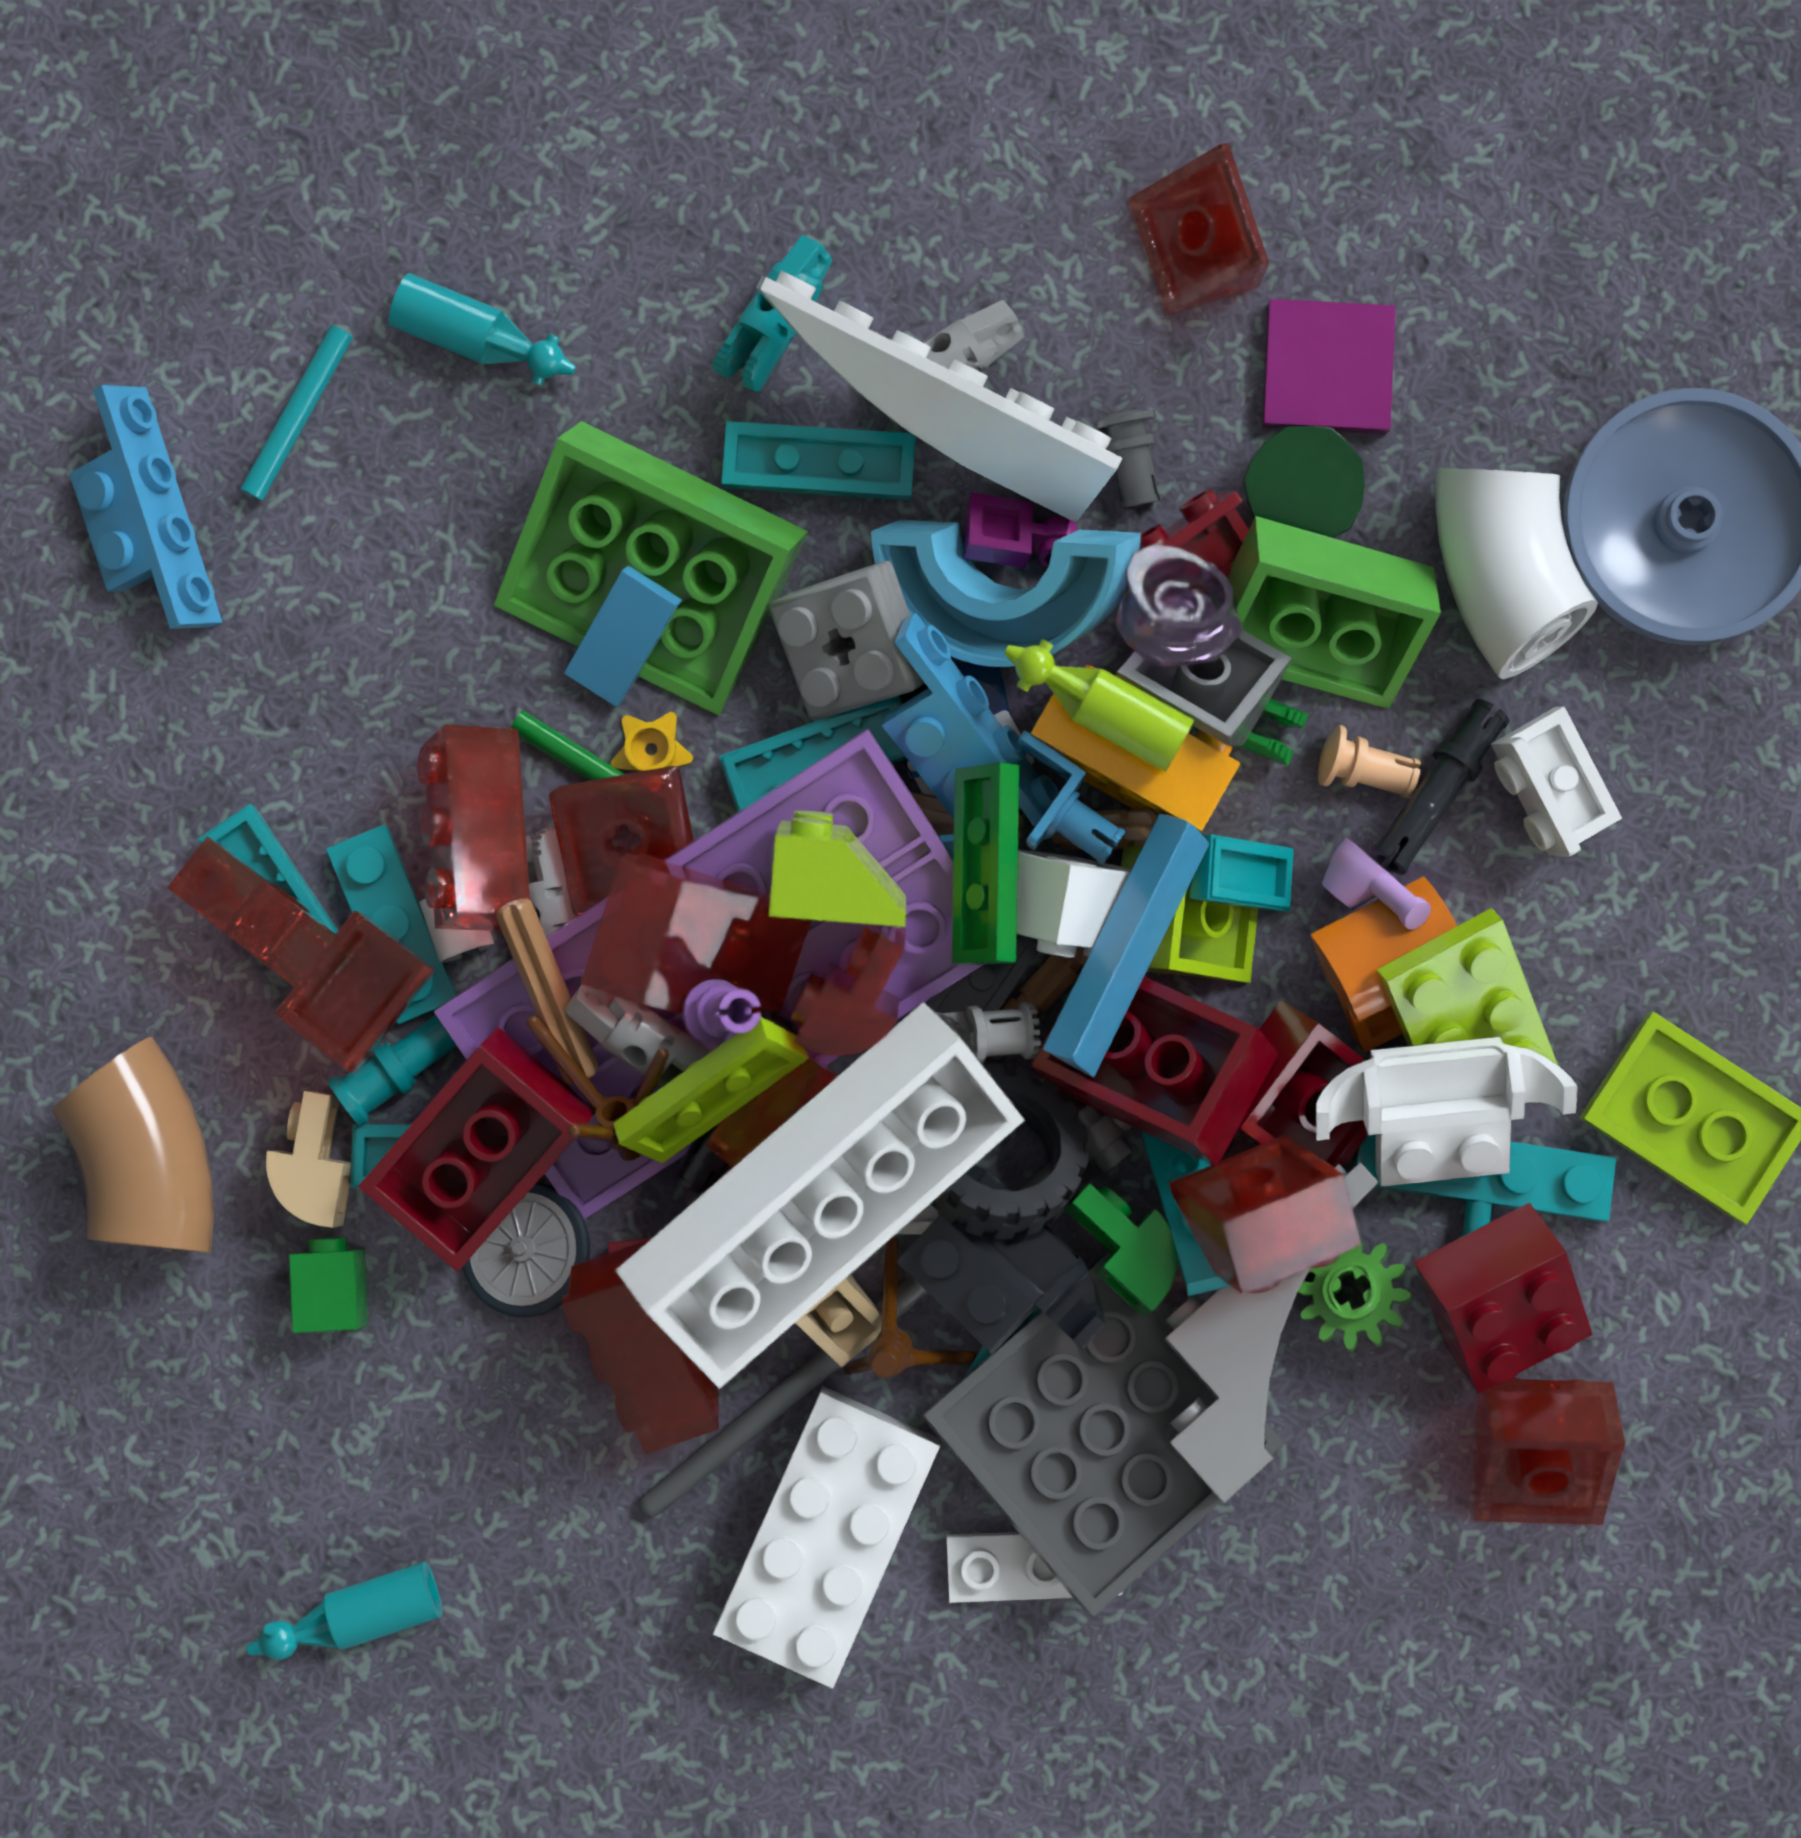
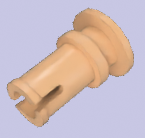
M1338 724L1332 729L1324 743L1318 765L1319 785L1327 787L1336 776L1341 778V783L1344 786L1352 788L1357 783L1398 794L1400 797L1407 799L1412 795L1420 775V769L1418 768L1421 762L1417 758H1408L1370 747L1368 740L1357 736L1353 741L1347 740L1346 727Z

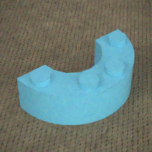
M897 520L871 531L875 564L883 561L891 562L910 615L916 613L926 626L932 625L936 627L946 639L952 657L972 664L990 667L1015 666L1004 655L1008 645L1027 648L1029 646H1038L1041 640L1044 639L1054 645L1050 651L1051 654H1054L1099 626L1116 608L1132 580L1137 565L1141 533L1079 529L1054 541L1049 567L1036 587L1015 589L993 582L976 569L970 559L963 558L964 548L959 523Z

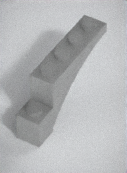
M1361 1163L1349 1173L1340 1164L1337 1165L1311 1189V1192L1319 1200L1303 1215L1299 1217L1290 1208L1262 1233L1270 1241V1244L1253 1260L1248 1257L1252 1271V1281L1220 1288L1204 1304L1196 1295H1193L1166 1319L1174 1331L1164 1339L1165 1342L1216 1398L1207 1406L1198 1397L1170 1423L1178 1433L1168 1442L1223 1503L1273 1459L1264 1449V1427L1269 1380L1280 1335L1296 1294L1318 1253L1346 1215L1378 1183Z

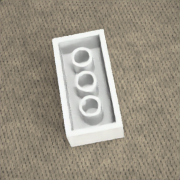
M822 1386L720 1615L713 1635L833 1689L940 1448L939 1438Z

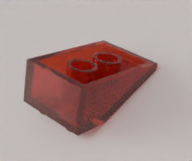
M628 849L620 860L580 984L643 1005L683 1013V1004L691 989L699 983L711 979L724 980L738 989L747 990L756 996L760 1006L751 1007L752 1013H762L764 1009L781 1013L812 919L769 916L771 900L769 895Z

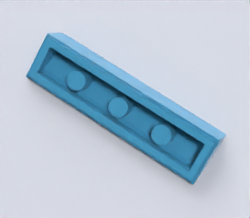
M1159 814L1043 1047V1050L1089 1076H1095L1209 846V842L1188 821Z

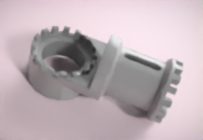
M1020 1002L1017 1009L982 1012L978 1006H969L963 1012H934L961 1038L979 1063H983L986 1056L1019 1053L1025 1059H1035L1039 1052L1040 1039L1034 1037V1035H1040V1030H1034V1026H1038L1040 1023L1039 1019H1036L1038 1013L1035 1005L1030 1002Z

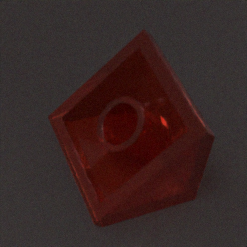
M1229 143L1219 144L1129 197L1168 315L1201 306L1261 285L1270 263Z

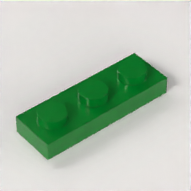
M998 762L955 768L952 964L972 966L1016 963L1019 765Z

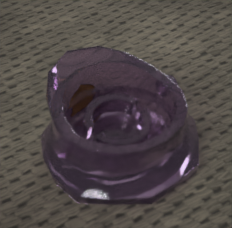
M1154 544L1133 552L1125 572L1129 590L1123 596L1116 618V627L1125 642L1140 656L1161 667L1215 662L1241 636L1243 630L1238 611L1233 602V588L1227 577L1217 569L1214 563L1206 562L1196 555L1176 547Z

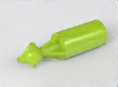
M1044 639L1041 640L1038 646H1029L1027 648L1008 645L1004 655L1015 665L1016 673L1020 678L1016 686L1028 692L1031 685L1047 683L1072 721L1166 772L1194 722L1192 718L1104 669L1056 666L1054 658L1050 653L1054 645Z

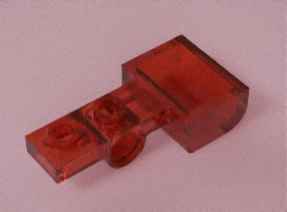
M208 836L167 887L294 987L274 1014L350 1073H357L436 972V969L425 959L363 912L354 910L335 934L313 917V914L295 898L274 883L263 878L219 842Z

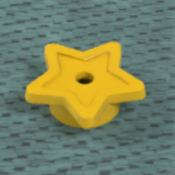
M669 712L653 722H644L630 715L623 716L622 725L626 739L625 745L611 760V766L616 769L638 771L648 789L653 792L657 791L667 769L689 764L693 760V755L675 740L677 715L674 712ZM650 743L657 746V752L654 755H648L645 751L646 746Z

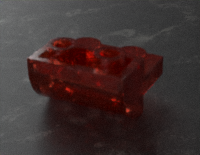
M879 925L876 932L864 927L847 959L849 963L846 970L830 962L823 977L812 972L810 973L793 1006L795 1009L790 1017L799 1023L795 1038L796 1043L821 1054L850 1055L874 1046L891 1031L898 1020L899 997L884 990V987L905 949L906 928Z

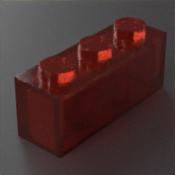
M445 724L423 744L417 760L418 778L422 784H426L427 807L423 812L421 820V837L423 843L426 846H430L431 870H429L425 881L426 903L429 908L434 909L435 929L502 931L496 918L497 911L509 902L524 898L530 900L518 729Z
M643 1241L571 1266L568 1295L563 1296L562 1303L570 1328L574 1333L583 1332L590 1346V1362L597 1379L602 1384L609 1382L616 1395V1411L623 1429L627 1433L634 1431L645 1453L648 1454L718 1430L719 1389L645 1312L616 1272L620 1266L646 1245Z

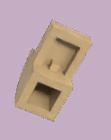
M304 1091L302 1103H293L287 1124V1139L295 1141L293 1152L282 1150L267 1151L266 1170L268 1180L278 1201L295 1217L318 1226L330 1228L343 1226L351 1184V1162L329 1158L339 1100L334 1094Z

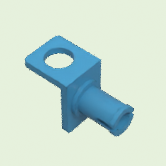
M1024 730L1018 738V746L1068 781L1027 838L1026 846L1035 851L1046 834L1052 836L1057 832L1095 858L1100 865H1103L1111 855L1113 848L1092 834L1098 835L1116 848L1126 831L1123 828H1118L1078 800L1081 793L1077 790L1084 782L1085 771Z

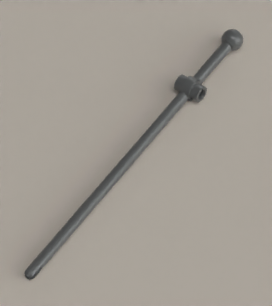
M1088 1105L1079 1111L1076 1118L1079 1125L1085 1124L1088 1135V1142L1084 1148V1152H1089L1087 1164L1093 1161L1103 1175H1106L1134 1152L1122 1137L1132 1126L1107 1114L1104 1116L1101 1111ZM1050 1162L1015 1191L1037 1186L1047 1178L1050 1171ZM911 1276L898 1286L897 1320L929 1295ZM883 1299L875 1305L881 1313L883 1310ZM821 1349L645 1494L640 1501L641 1512L649 1517L661 1514L841 1366Z

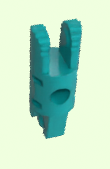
M801 235L781 263L777 262L766 277L776 282L780 272H786L815 287L816 290L811 300L817 302L824 288L822 281L833 260L821 243ZM758 290L711 365L712 371L725 378H728V376L732 377L738 369H741V364L746 361L751 353L749 361H746V366L743 367L744 371L741 374L743 376L741 382L744 383L743 386L756 393L761 391L796 335L793 329Z

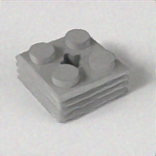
M883 561L788 593L769 603L768 607L810 720L817 721L914 691L925 684L895 643L902 622L910 616L891 562ZM852 637L856 648H850L845 638Z

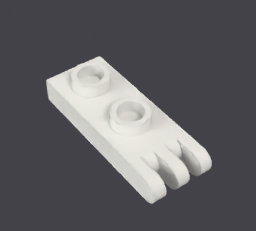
M1018 1532L947 1535L949 1603L1073 1598Z

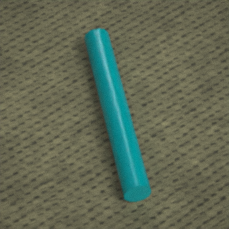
M330 325L240 490L263 502L351 343L353 336L335 325Z

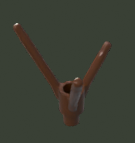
M530 1016L526 1020L529 1029L596 1112L595 1116L599 1125L574 1123L568 1127V1134L581 1139L605 1141L609 1147L618 1151L623 1160L632 1161L639 1158L642 1154L619 1144L614 1122L635 1108L641 1100L653 1094L669 1057L668 1050L664 1048L657 1050L634 1098L629 1099L625 1096L606 1098L599 1093L538 1017Z
M895 1236L891 1237L886 1242L881 1332L876 1336L869 1355L845 1364L844 1372L852 1375L873 1370L879 1377L888 1378L900 1374L905 1367L972 1364L977 1356V1353L974 1351L918 1350L913 1347L909 1335L898 1328V1263L896 1261L899 1259V1240Z

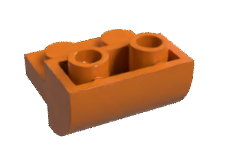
M1424 876L1404 886L1414 896L1423 898L1431 906L1429 917L1418 928L1407 929L1400 923L1399 916L1378 899L1310 934L1326 980L1337 993L1351 1034L1364 1053L1403 1034L1377 969L1457 926L1442 898Z

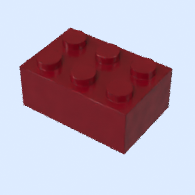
M1143 977L1094 1077L1085 1074L1043 1050L1052 1029L1031 1066L1044 1079H1048L1060 1088L1059 1092L1217 1167L1279 1053L1257 1027L1147 977Z
M498 1026L473 1052L359 1184L358 1188L458 1272L576 1139V1137L568 1134V1127L574 1123L588 1124L596 1112L590 1104Z

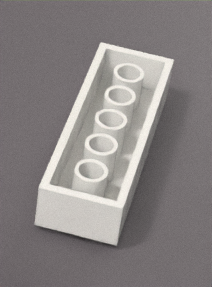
M923 1002L620 1266L616 1272L645 1312L720 1389L1018 1127L1024 1119L961 1038Z

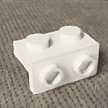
M1554 707L1491 743L1499 759L1494 763L1498 778L1509 793L1518 795L1528 815L1524 818L1525 829L1533 843L1541 851L1546 850L1548 855L1570 857L1581 851L1579 843L1622 819L1565 707Z

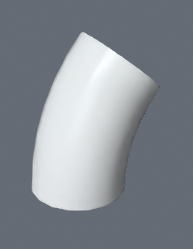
M1436 468V516L1439 544L1447 579L1460 615L1478 649L1497 676L1503 680L1514 677L1530 669L1567 642L1585 625L1595 612L1598 604L1574 565L1566 543L1559 501L1560 475L1502 470Z

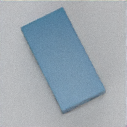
M628 565L621 571L564 674L618 707L629 693L682 599Z

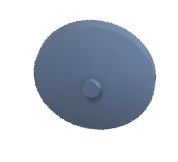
M1683 388L1653 394L1631 404L1611 418L1591 438L1574 464L1568 479L1563 504V530L1574 565L1583 582L1598 602L1597 605L1621 625L1638 634L1654 640L1680 645L1711 644L1735 638L1765 623L1784 609L1801 589V443L1791 430L1769 411L1748 399L1728 392L1705 388Z

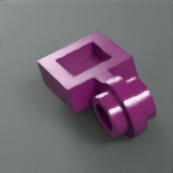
M971 492L965 507L963 558L1026 568L1031 556V549H1033L1034 554L1039 558L1040 564L1048 569L1054 541L1077 531V525L1075 522L1064 517L1049 518L1041 524L1032 523L1033 502Z

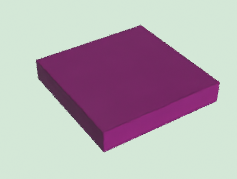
M1270 299L1267 308L1262 428L1284 429L1290 426L1331 427L1338 432L1388 434L1391 428L1396 305Z

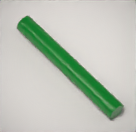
M524 710L520 712L510 728L511 733L667 831H672L684 811Z

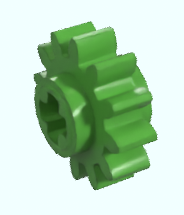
M1354 1234L1351 1237L1349 1251L1345 1253H1340L1337 1245L1328 1239L1324 1247L1329 1259L1324 1264L1315 1259L1309 1270L1315 1276L1314 1282H1302L1297 1292L1302 1297L1313 1298L1314 1304L1307 1306L1300 1316L1304 1322H1314L1319 1318H1323L1325 1323L1321 1326L1319 1332V1339L1323 1343L1330 1341L1334 1338L1336 1332L1340 1331L1344 1333V1344L1349 1352H1353L1356 1349L1358 1335L1367 1333L1369 1340L1379 1347L1382 1345L1383 1340L1378 1327L1383 1322L1393 1328L1401 1329L1403 1327L1400 1316L1391 1309L1393 1304L1402 1305L1411 1302L1412 1296L1410 1292L1402 1288L1394 1289L1392 1283L1399 1281L1405 1275L1406 1269L1403 1264H1394L1384 1268L1382 1263L1387 1257V1246L1384 1243L1377 1245L1373 1248L1371 1254L1367 1255L1363 1253V1245L1359 1235ZM1355 1277L1358 1286L1364 1282H1368L1371 1286L1370 1289L1363 1293L1366 1304L1354 1310L1349 1301L1341 1306L1336 1301V1298L1344 1293L1341 1282Z

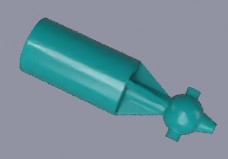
M408 273L402 279L397 288L388 317V324L392 328L483 365L526 361L528 368L533 373L531 381L543 385L545 378H551L557 374L574 375L576 371V366L564 357L562 349L558 346L560 337L548 333L546 340L532 344L504 311L411 273Z
M424 1561L327 1593L324 1596V1601L295 1625L280 1620L268 1623L260 1636L246 1646L248 1655H265L272 1660H283L292 1656L298 1644L345 1650L439 1619L443 1615V1608L429 1564Z

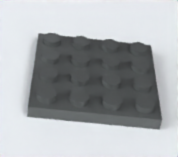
M1108 1251L1088 1268L1097 1288L1105 1326L1083 1349L1040 1310L1011 1335L993 1354L987 1356L920 1415L1088 1616L1093 1618L1221 1502L1168 1442L1178 1433L1170 1423L1198 1397L1207 1406L1216 1398L1165 1342L1164 1339L1174 1331L1166 1319L1174 1312L1164 1300L1152 1312L1140 1316L1094 1273V1270L1110 1254ZM1265 1421L1264 1449L1272 1456L1284 1445V1442Z

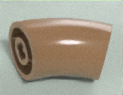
M148 1037L97 1070L66 1095L51 1112L64 1130L82 1172L87 1205L86 1240L211 1253L214 1208L212 1177L204 1137L192 1103L174 1067L154 1038Z

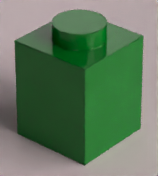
M347 1237L308 1239L307 1252L289 1255L293 1333L357 1330L368 1325L365 1248L347 1249Z

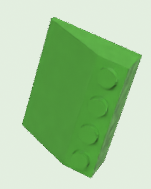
M581 421L556 440L494 606L579 647L621 571L629 565L682 599L638 676L719 716L771 615L768 607L769 603L779 598L808 531Z

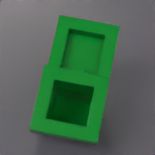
M1089 1183L1071 1199L1064 1211L1110 1252L1094 1270V1273L1140 1316L1148 1314L1167 1295L1175 1277L1177 1253L1171 1229L1156 1209L1144 1215L1134 1225L1127 1218L1132 1213L1130 1207L1115 1192L1105 1186L1098 1191Z

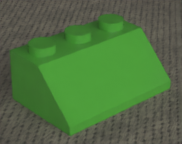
M1255 516L1232 564L1220 617L1292 658L1282 680L1389 709L1440 616L1441 610L1434 567Z

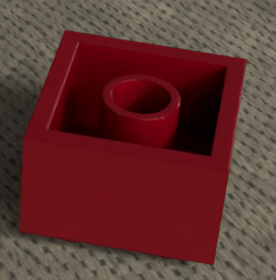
M1530 1202L1414 1261L1442 1340L1477 1394L1514 1378L1518 1373L1557 1353L1569 1350L1576 1343L1593 1335L1567 1252Z

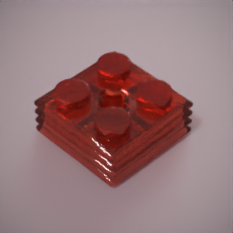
M677 766L662 767L559 786L549 794L572 912L576 916L584 913L694 841L681 773ZM621 825H627L630 833H638L642 843L634 848L633 856H627L623 846L614 847L611 838L621 831Z

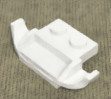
M1500 1037L1371 1050V1059L1346 1069L1335 1077L1322 1091L1316 1103V1141L1329 1139L1331 1130L1341 1123L1363 1120L1368 1135L1376 1134L1375 1172L1381 1187L1509 1173L1511 1120L1524 1119L1525 1103L1541 1102L1552 1105L1559 1109L1562 1114L1576 1113L1577 1085L1564 1070L1544 1056L1529 1049L1503 1044Z

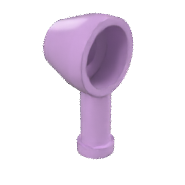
M1347 837L1344 838L1332 855L1322 885L1352 910L1377 897L1399 916L1400 923L1407 929H1416L1421 926L1430 915V904L1423 898L1414 896L1370 855Z

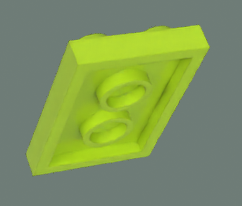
M1492 908L1377 969L1408 1046L1500 1037L1503 1044L1529 1049L1558 1065L1503 919Z
M1654 1011L1645 1014L1579 1117L1580 1120L1743 1225L1749 1223L1801 1141V1107Z

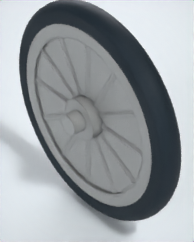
M537 1182L462 1267L469 1286L484 1304L501 1314L527 1318L553 1311L575 1293L586 1274L590 1258V1237L586 1222L580 1210L573 1202L560 1196L554 1187Z

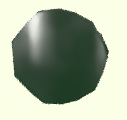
M1285 427L1266 440L1254 453L1242 479L1247 504L1253 519L1255 516L1331 538H1335L1351 529L1363 505L1365 492L1363 461L1350 444L1331 427Z

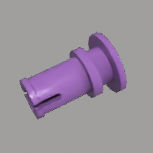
M711 979L699 983L689 991L683 1004L682 1016L685 1027L695 1039L704 1044L721 1045L734 1036L735 1033L748 1032L757 1025L761 1013H752L751 1007L760 1006V1003L756 996L747 990L738 989L724 980Z

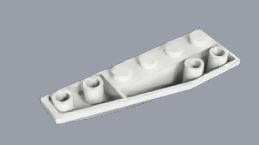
M781 271L776 282L764 276H761L756 287L800 339L850 387L901 427L964 467L1075 523L1117 470L1122 458L1106 450L1112 439L1111 437L1066 417L1062 427L1049 421L1054 408L1010 388L1006 398L984 388L983 386L988 378L987 375L953 359L949 369L927 359L926 357L931 347L899 330H896L892 340L887 339L869 329L874 319L873 317L840 300L834 311L812 301L811 298L816 288L786 272Z

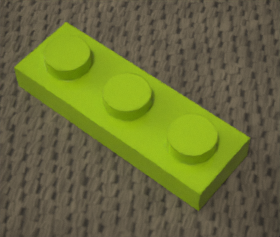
M760 1017V1020L753 1029L744 1033H735L730 1039L702 1059L689 1065L686 1071L653 1095L641 1100L635 1108L614 1122L619 1144L660 1163H664L808 1060L802 1038Z

